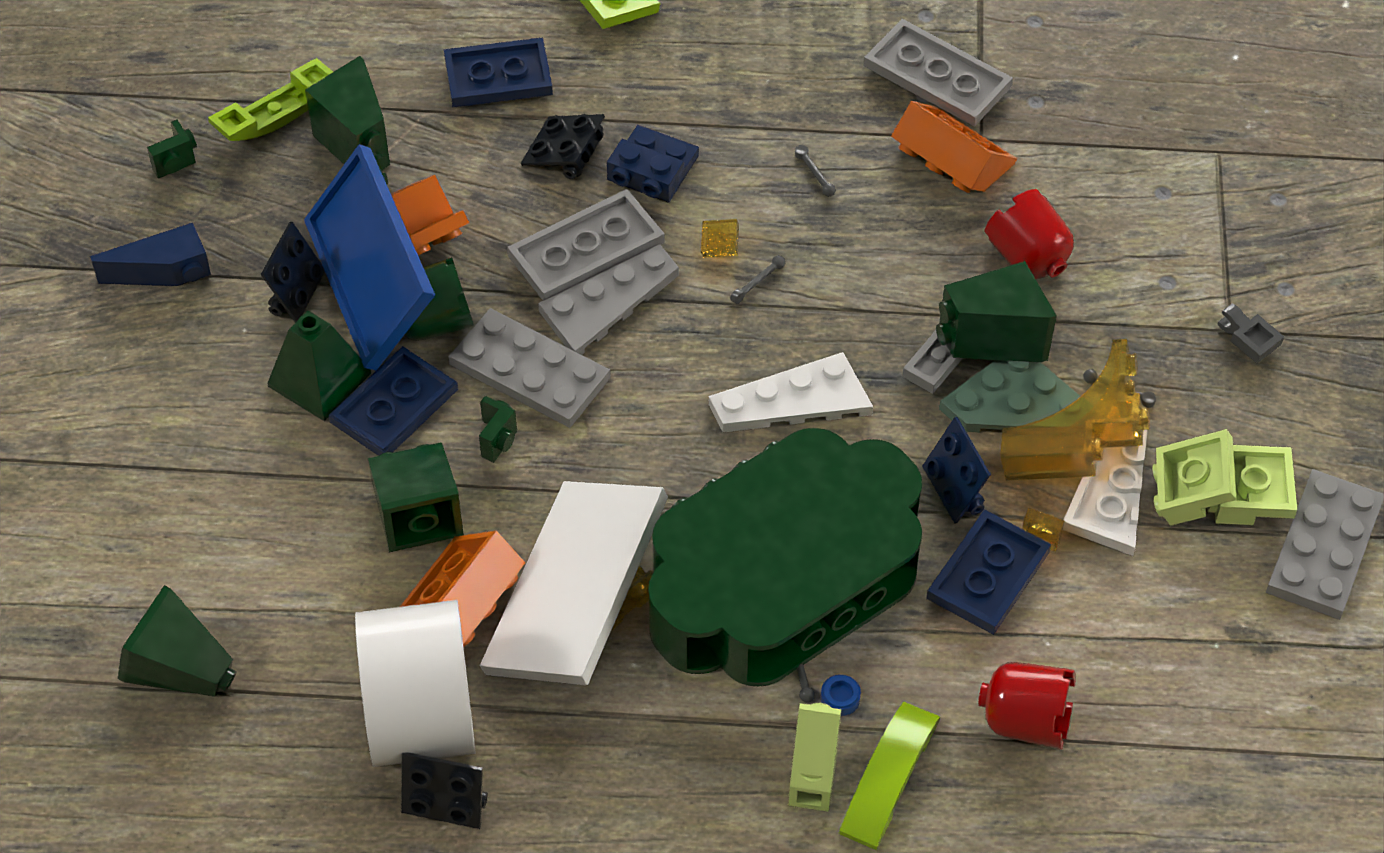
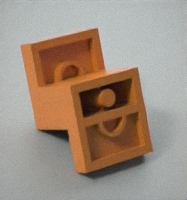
M435 175L417 181L391 194L418 256L431 250L430 242L434 246L461 235L462 233L459 228L469 223L464 210L453 213Z

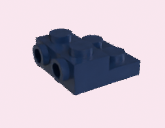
M637 125L628 140L621 139L607 160V180L614 182L618 186L627 187L644 193L648 197L657 198L669 203L697 160L699 147Z

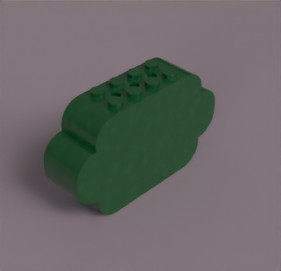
M806 428L790 434L781 441L771 442L765 447L763 452L752 459L739 462L731 472L719 479L710 480L700 491L689 498L679 499L673 504L671 509L660 516L652 534L653 574L649 582V633L655 648L670 665L682 672L705 674L722 668L729 677L741 684L754 687L768 686L782 680L797 670L799 665L806 664L903 600L912 591L916 582L922 540V527L917 518L922 490V477L918 467L900 448L892 443L877 439H867L849 445L842 437L829 430Z

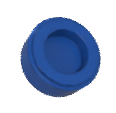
M834 675L823 683L821 703L829 705L831 708L841 709V716L849 715L858 708L861 690L859 684L853 678L847 675Z

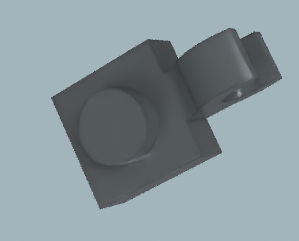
M1230 304L1222 310V314L1225 317L1218 321V326L1224 332L1233 334L1231 342L1256 364L1281 346L1284 336L1260 315L1257 314L1250 320L1235 304Z

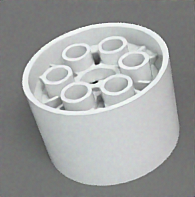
M458 600L356 612L355 628L367 738L373 767L402 763V753L406 752L433 758L476 754Z

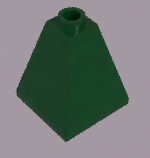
M307 311L288 330L267 383L268 387L325 421L329 414L347 399L371 374V369L364 368L359 355L330 323Z
M164 585L123 645L117 679L124 683L214 697L219 689L223 692L227 691L237 671L231 669L233 658L175 592Z

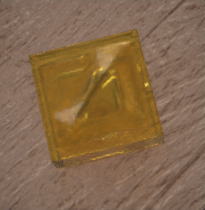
M737 219L702 221L701 253L703 258L738 256L739 223Z
M1028 508L1022 529L1050 543L1051 551H1057L1065 520Z

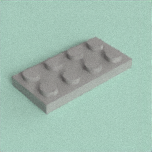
M901 19L864 57V67L974 127L1012 87L1013 77L904 19Z
M625 189L508 246L507 251L508 257L544 301L658 244L665 243V234L629 190Z
M492 308L485 313L449 355L451 366L571 428L611 378L610 369Z
M1312 469L1266 593L1340 620L1384 500V494Z

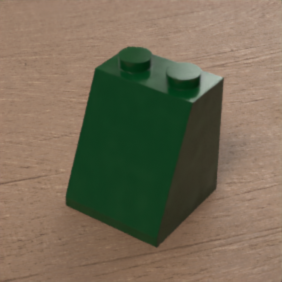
M358 56L305 89L313 137L338 160L345 164L360 144L371 148L382 171L390 165L384 117L365 61L361 56Z
M1025 261L944 285L943 299L939 303L940 321L936 325V333L941 345L947 346L953 358L1023 362L1048 361L1057 315Z
M442 442L431 445L423 444L413 449L395 453L386 452L379 456L368 458L371 480L389 553L464 535L459 493Z

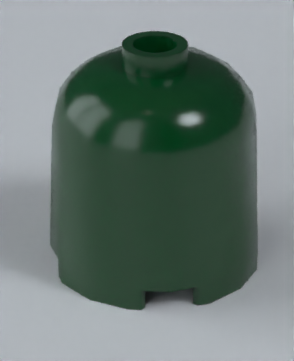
M450 257L423 267L435 296L404 336L411 340L420 341L474 326L453 258Z

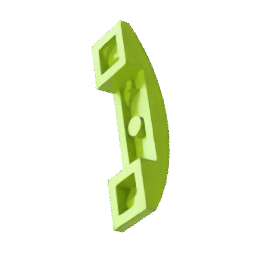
M315 58L290 72V83L245 108H242L235 102L208 117L209 123L229 141H242L266 135L308 110L305 89L333 73V71L318 58Z
M903 701L886 728L866 767L840 827L839 835L877 850L893 817L894 808L921 752H925L940 721V716Z

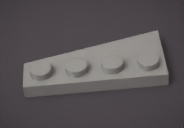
M658 244L539 302V313L565 347L583 355L585 348L594 340L596 342L600 341L608 334V329L620 319L624 321L633 314V308L639 303L649 301L679 276V267L664 248Z

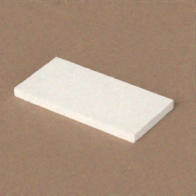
M563 482L482 659L480 667L485 675L588 686L653 534L654 526L667 501L668 496L663 487Z

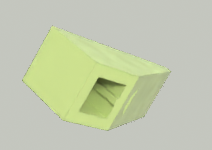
M800 703L788 806L829 812L836 766L841 709L831 708L823 703H813L811 705Z

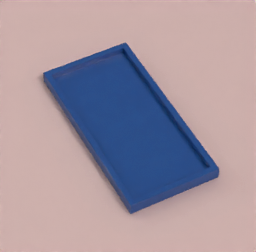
M359 144L307 214L304 221L359 356L362 359L364 368L377 370L433 299L435 293L371 148Z

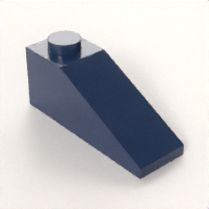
M193 222L90 256L98 284L180 286L211 275L206 251Z

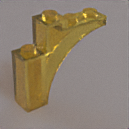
M1127 339L1112 340L1111 352L1102 373L1093 385L1076 401L1041 420L1021 426L1003 428L1000 458L1006 481L1096 476L1097 461H1103V448L1143 446V431L1150 430V412L1148 407L1142 408L1140 393H1136L1135 381H1131V376H1135L1138 373L1136 353L1130 354Z

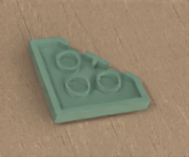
M1005 360L993 361L940 400L939 410L949 419L953 420L954 417H958L966 432L980 433V428L1002 430V434L1032 436V432L1054 433V437L1070 438L1095 419L1097 411L1041 362Z

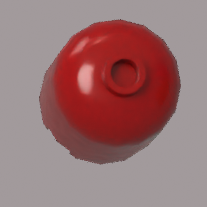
M1038 189L1027 190L1012 198L1015 205L1004 214L1000 209L997 210L987 222L984 232L989 237V241L1010 265L1025 261L1035 279L1047 276L1053 278L1061 274L1068 265L1066 261L1074 249L1073 235L1048 199Z
M1007 662L996 669L992 674L989 684L982 683L978 705L985 707L986 721L997 735L1062 750V739L1066 740L1073 710V703L1066 700L1069 686L1075 687L1076 672L1067 668Z

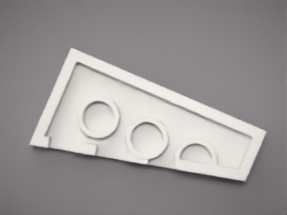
M843 352L709 396V406L722 432L770 427L772 422L787 421L791 425L804 423L807 418L825 416L826 420L841 419L842 414L859 413V417L869 416L873 413V405Z
M1116 409L1112 410L1064 517L1061 530L1126 554L1134 555L1148 421Z

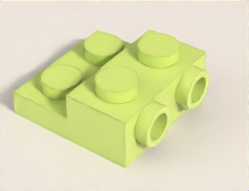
M1227 429L1156 448V464H1153L1152 470L1157 483L1158 495L1154 496V506L1157 514L1160 517H1164L1170 526L1206 517V507L1236 500L1233 437Z
M1233 445L1236 500L1207 507V512L1215 513V523L1254 525L1256 517L1294 519L1297 513V501L1291 447Z

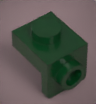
M177 119L170 122L173 132L172 137L147 147L152 170L158 179L196 163L193 149L197 147L195 138L190 129L184 130Z
M484 396L480 401L482 421L487 425L479 435L480 451L482 458L494 463L502 451L507 452L514 441L515 434L517 433L516 411L504 401H496Z

